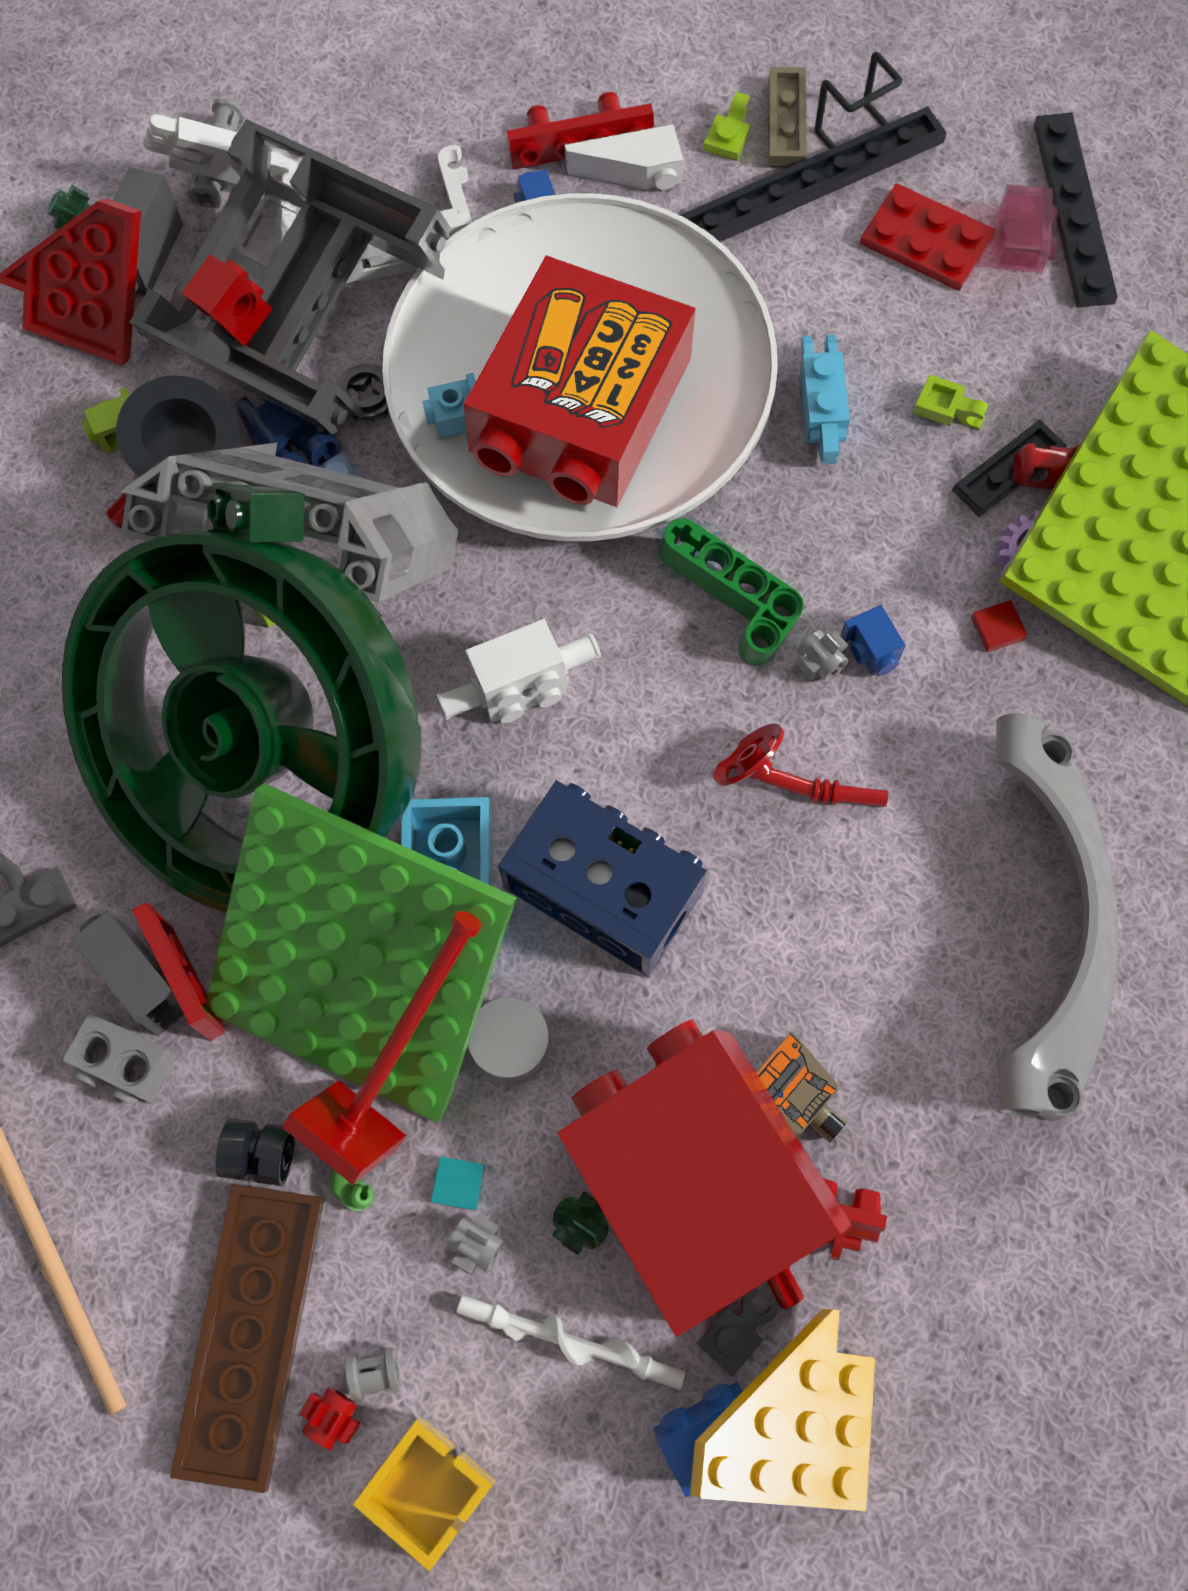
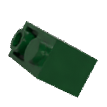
M213 483V495H210L207 503V512L212 523V529H218V532L238 537L250 543L304 542V493L276 487Z

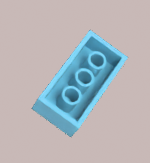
M489 797L411 799L402 815L401 845L493 886V812Z

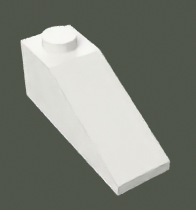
M673 124L565 145L566 170L569 175L645 190L654 188L666 190L672 188L675 184L683 182L684 160Z

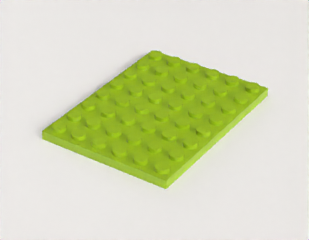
M1150 330L1143 337L998 582L1188 706V354L1153 330Z

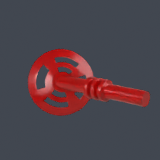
M777 723L762 726L741 739L736 750L728 758L719 762L713 775L714 780L720 786L731 785L751 776L753 780L759 779L760 782L811 798L812 803H817L821 799L822 804H827L829 800L831 805H836L837 802L886 807L888 801L887 790L840 785L839 780H834L832 784H830L829 779H824L823 783H821L820 778L810 781L772 768L773 763L770 759L778 750L784 737V730ZM731 769H736L737 775L728 779Z

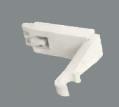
M158 114L151 116L143 140V146L149 151L168 155V167L235 184L241 178L232 168L234 161L227 154L233 137L238 132L179 117L177 120ZM273 142L275 145L274 176L279 182L292 187L289 181L301 162V156L291 154L290 148ZM277 200L279 247L296 218L298 210Z
M458 145L446 146L438 153L440 172L450 209L440 212L451 227L450 237L472 223L461 184L469 180L467 168L460 166L457 169H451L448 167L450 162H459L462 158L461 147ZM368 244L346 283L355 281L360 283L414 271L418 268Z

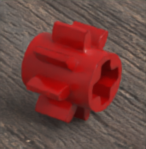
M327 1387L323 1396L315 1392L314 1394L311 1393L299 1412L300 1416L308 1420L301 1432L310 1440L328 1450H332L337 1441L346 1445V1443L351 1441L361 1424L359 1420L352 1417L358 1404L332 1387Z

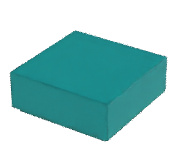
M440 1156L431 1203L477 1211L486 1165Z

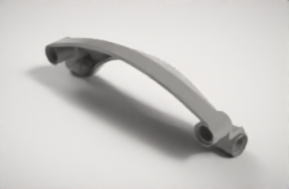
M1012 713L996 719L997 762L1022 781L1044 804L1069 846L1077 868L1082 891L1083 935L1079 958L1071 982L1061 1002L1048 1021L1030 1040L999 1061V1112L1013 1115H1038L1048 1121H1058L1071 1115L1080 1107L1083 1091L1089 1080L1104 1037L1113 997L1117 967V902L1104 836L1088 790L1073 760L1074 750L1071 742L1061 734L1046 732L1051 723L1035 719L1028 714ZM1045 752L1052 754L1056 758L1057 763L1052 761ZM1048 1088H1055L1062 1093L1065 1101L1063 1109L1060 1110L1053 1107L1048 1098Z

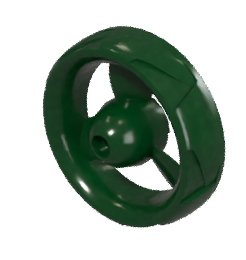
M200 529L173 533L138 544L117 556L104 567L87 588L70 623L62 662L61 690L63 713L75 762L94 804L121 843L152 874L186 897L219 911L227 912L243 839L218 825L202 811L209 794L223 798L243 797L254 792L263 783L270 784L278 780L290 770L305 783L333 799L328 811L329 813L385 837L404 814L415 791L421 760V726L418 722L416 700L405 662L393 636L381 619L382 615L366 594L331 562L282 542L250 543L238 537L218 532V529ZM240 602L266 616L293 641L316 674L327 698L336 729V736L313 729L314 714L309 694L293 671L273 659L244 655L245 632ZM153 629L168 658L180 673L169 685L162 705V729L169 750L164 756L160 751L152 729L145 696V658Z

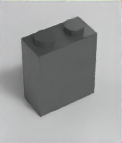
M129 167L113 201L141 210L135 294L136 292L146 294L148 289H153L183 226V222L165 176Z
M108 910L102 915L99 914L91 917L80 927V933L71 940L135 1021L159 1036L184 1016L159 963L129 927Z

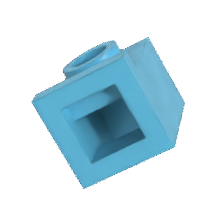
M474 373L466 374V379L427 388L429 400L422 401L427 424H436L439 439L467 433L464 402L476 382Z

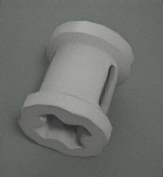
M395 1348L386 1349L383 1355L357 1360L355 1356L346 1358L347 1385L353 1402L361 1400L363 1394L390 1389L393 1393L401 1391V1378Z

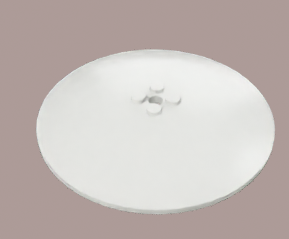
M568 193L543 196L512 204L473 221L446 240L439 262L445 269L444 279L442 280L418 268L404 288L388 325L383 349L382 372L384 392L392 423L401 444L412 462L425 478L446 498L468 513L508 531L540 539L598 541L620 538L645 532L666 524L693 510L724 486L747 460L766 425L775 394L778 365L773 323L760 291L743 265L722 243L688 219L665 208L622 196L596 193ZM545 255L696 308L691 360L618 507L595 499L587 505L573 504L554 493L547 481L517 471L515 475L510 477L493 474L479 465L472 453H469L467 433L439 439L436 424H427L422 401L429 400L427 388L466 379V374L474 373L475 381H477Z

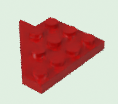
M108 198L99 200L0 272L1 284L24 292L22 329L121 366L126 364L131 356L133 325L129 322L134 315L141 210Z

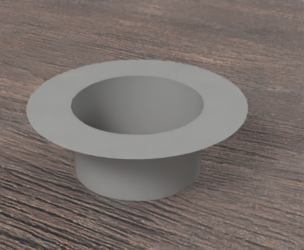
M501 997L489 1001L480 1008L468 1047L472 1058L483 1074L499 1083L516 1084L532 1078L543 1068L550 1052V1035L543 1015L533 1004L517 997Z

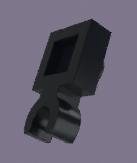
M757 1288L744 1295L742 1311L738 1316L729 1307H726L697 1342L732 1377L763 1341L753 1331L758 1324H766L772 1321L778 1312V1307L772 1305L763 1315L756 1314L753 1311L752 1300L760 1292Z

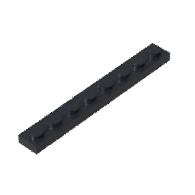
M927 106L683 213L680 216L693 222L721 242L944 143L947 132Z

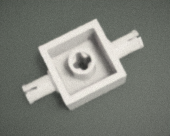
M542 619L467 649L466 654L472 676L470 678L471 682L445 693H439L436 696L446 720L481 705L482 709L485 708L491 723L499 720L502 723H509L520 718L524 714L523 710L538 704L541 708H545L559 702L562 699V695L567 693L566 675H568V670L591 660L601 658V652L592 633L558 647L545 619Z

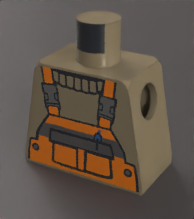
M790 1031L758 1068L756 1073L797 1138L809 1125L831 1143L847 1124L841 1116L827 1105V1102L837 1092L839 1086L800 1039Z

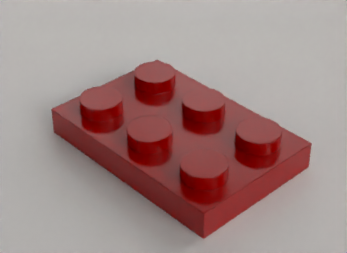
M896 183L863 232L860 244L960 291L993 239L996 229Z

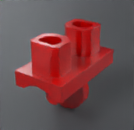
M823 1178L836 1198L838 1184ZM865 1188L855 1189L851 1207L839 1204L852 1226L826 1243L829 1245V1259L839 1261L843 1248L859 1252L862 1240L878 1242L881 1231L884 1232L887 1215L881 1214L879 1192Z

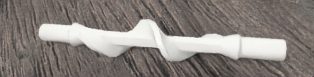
M462 1295L457 1314L489 1324L490 1328L502 1329L508 1337L515 1341L532 1335L560 1345L565 1357L574 1365L582 1366L593 1357H597L632 1370L643 1381L649 1379L681 1390L686 1371L652 1360L651 1356L638 1355L633 1346L627 1341L610 1338L602 1344H598L565 1333L561 1318L556 1314H552L540 1322H535L511 1314L499 1304L494 1306Z

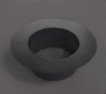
M176 375L159 377L148 381L130 394L119 412L116 436L118 447L125 462L140 477L169 456L239 448L240 427L231 404L217 389L201 380Z

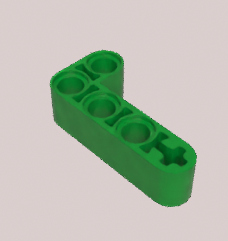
M678 518L672 520L667 525L659 547L662 561L750 620L738 644V653L747 664L753 666L766 664L772 659L799 619L804 609V601L801 595L794 588L695 522L686 518ZM696 551L699 552L697 559L694 558ZM714 561L721 566L722 570L713 571L706 566L705 562ZM746 583L751 585L756 593L748 594L744 592L739 584ZM773 606L784 607L790 616L782 617L774 611ZM751 638H763L767 642L768 648L755 646Z

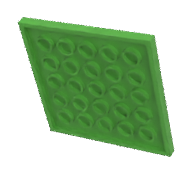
M263 783L254 791L204 1010L361 1086L453 928L451 920L455 913L458 911L471 913L481 922L482 927L477 936L470 937L378 1093V1095L439 1123L447 1110L517 897Z

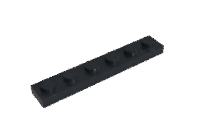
M1073 113L1036 116L1034 128L1076 307L1115 304L1118 296Z

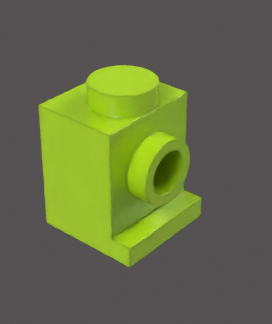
M126 387L119 389L121 396L111 400H104L96 406L84 410L87 420L81 422L90 443L98 442L105 454L119 449L116 425L119 412L126 399L130 396Z

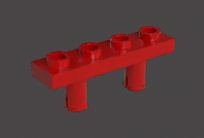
M605 92L598 98L600 113L550 122L545 106H532L527 111L529 126L506 130L512 169L566 160L565 145L654 128V112L651 103L621 109L617 94Z

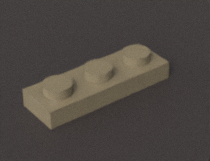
M770 67L768 166H792L806 160L807 157L806 67Z

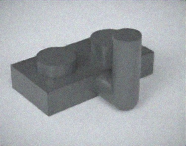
M0 853V875L5 878L10 892L0 896V947L77 907L72 893L57 867L26 883L20 868Z

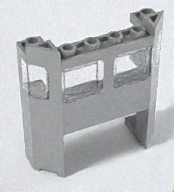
M277 443L169 456L120 490V492L127 493L121 535L143 541L173 534V530L184 532L205 529L206 520L209 519L207 503L210 495H213V483L276 487L304 493V536L337 544V548L343 549L339 570L347 575L366 594L369 600L381 602L450 570L459 531L454 521H450L434 495V489L429 481L399 488L275 456Z

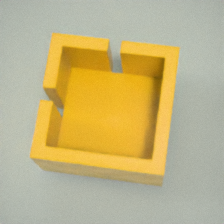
M420 1418L413 1423L353 1505L430 1572L463 1528V1525L456 1519L458 1518L465 1524L497 1480L466 1453L462 1452L457 1458L452 1456L450 1453L456 1445L426 1419Z

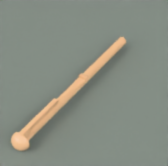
M0 1126V1181L7 1196L12 1198L43 1267L41 1269L43 1276L52 1287L109 1416H112L126 1408L127 1404Z

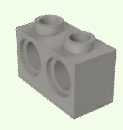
M88 1012L62 1061L76 1067L72 1074L73 1077L94 1087H97L99 1081L103 1080L114 1086L111 1095L135 1106L139 1098L152 1104L177 1054ZM106 1043V1056L100 1062L93 1064L92 1053L98 1045ZM145 1061L146 1072L140 1080L132 1082L130 1079L132 1067L138 1062Z

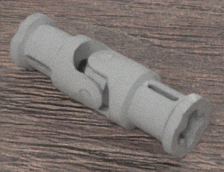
M217 98L214 100L211 108L214 115L209 125L236 132L238 124L243 122L245 116L242 106L229 98ZM197 174L195 183L188 190V196L196 206L219 208L222 201L220 196L222 183L226 181Z

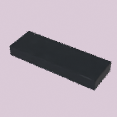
M1039 419L956 483L952 491L980 517L1020 486L1013 479V465L1015 454L1023 446L1033 443L1037 448H1045L1049 445L1067 448V445ZM1034 468V472H1033L1032 476H1033L1034 474H1036V473H1037L1039 470H1041V469H1039V468Z

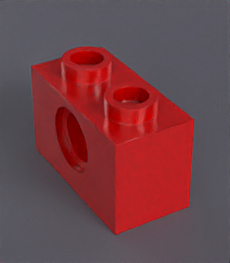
M209 254L181 294L209 320L217 323L227 334L245 347L269 315L272 308L261 297L265 291L247 277L248 273L229 258L223 263Z

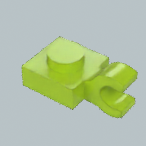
M736 91L728 116L716 114L704 141V151L738 161L750 135L751 124L744 123L749 112V108H746L750 100L749 95Z
M929 374L915 404L914 414L947 426H951L955 417L962 424L980 430L989 404L978 399L964 397L966 386Z

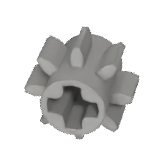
M817 630L808 636L798 647L797 651L801 655L799 658L801 662L797 667L810 681L816 675L818 677L821 676L824 681H828L847 665L848 659L844 654L848 644L836 631L829 635L828 633L824 634L821 630Z
M479 1214L474 1223L466 1218H462L446 1247L447 1250L456 1254L451 1264L471 1276L476 1267L488 1272L504 1243V1240L495 1236L499 1226Z

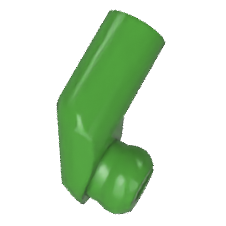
M331 1168L330 1190L347 1209L358 1212L371 1205L374 1199V1192L369 1185H366L361 1179L352 1185Z

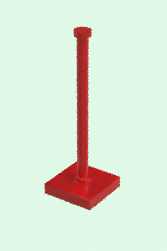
M465 911L455 913L451 920L453 928L357 1094L338 1080L291 1112L282 1126L283 1129L352 1185L395 1152L407 1136L371 1107L467 941L470 937L477 936L482 927L481 922L471 913Z

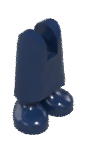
M245 396L235 403L241 421L254 444L277 443L275 455L277 457L308 464L302 456L291 450L288 441L297 450L300 449L310 465L316 467L338 455L341 450V443L334 434L332 435L327 431L318 432L317 426L263 398L264 404L258 408Z

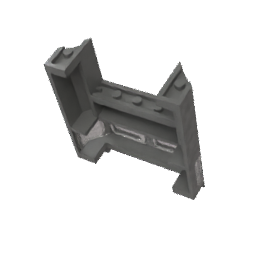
M246 119L239 132L233 137L231 146L227 151V154L234 161L232 168L241 178L237 185L232 188L229 199L220 215L212 223L210 232L201 248L193 256L191 265L181 283L174 289L170 302L161 294L148 289L142 301L136 306L135 313L129 323L138 329L137 333L333 435L339 431L335 427L336 425L343 424L346 419L353 415L361 418L366 414L337 384L325 378L320 384L296 371L297 367L368 244L443 280L445 269L439 262L440 252L444 249L446 242L443 236L450 237L451 227L439 208ZM209 254L223 263L229 258L248 273L247 277L265 291L261 297L272 308L269 315L245 347L227 334L217 323L209 320L181 294Z

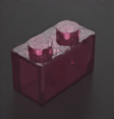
M1006 185L999 206L998 270L1043 273L1047 260H1053L1057 247V236H1051V228L1053 229L1056 224L1058 206L1052 204V188Z

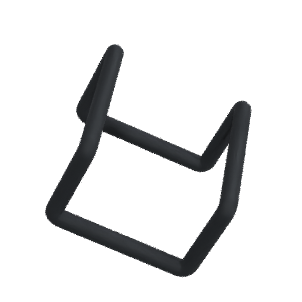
M873 52L870 59L864 97L855 103L850 104L829 80H823L819 94L815 133L829 149L836 147L822 130L827 91L845 111L854 112L865 106L881 126L888 124V121L871 102L899 87L902 83V77L879 52ZM877 63H879L894 81L872 92Z

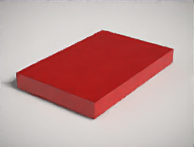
M145 902L132 909L189 1025L210 1041L225 1034L224 1031L226 1030L220 1019L204 1010L208 995L172 924L150 903Z

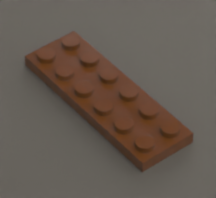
M232 1184L170 1478L260 1493L268 1492L325 1198Z

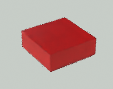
M1011 600L975 611L971 616L987 653L1024 641L1027 637V632Z

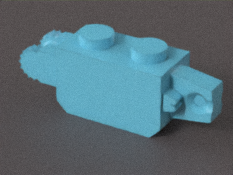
M826 335L824 353H813L814 344L812 337L802 336V362L799 373V387L805 443H818L821 464H837V457L840 452L839 442L846 441L850 422L843 353L838 352L836 335Z

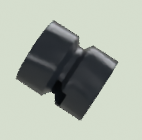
M229 1118L222 1128L218 1141L215 1160L217 1177L245 1181L250 1175H253L256 1183L283 1187L290 1172L295 1138L283 1129L282 1125L267 1123L262 1129H259L254 1121Z

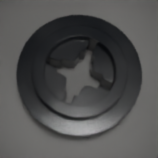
M374 364L353 366L346 370L336 383L366 414L361 418H368L373 421L376 415L381 413L387 415L388 411L384 392L383 367ZM372 383V391L375 396L369 395L366 400L361 402L358 391L364 392ZM354 415L352 416L356 421L359 419Z

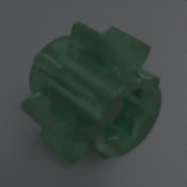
M73 185L70 186L68 193L58 188L47 210V214L54 217L53 228L59 230L91 205L87 204L89 201L88 193Z
M582 1192L579 1200L575 1197H567L557 1205L552 1219L553 1225L557 1229L553 1232L552 1236L560 1241L562 1246L579 1255L582 1247L594 1250L600 1246L608 1234L609 1225L596 1199L588 1193Z

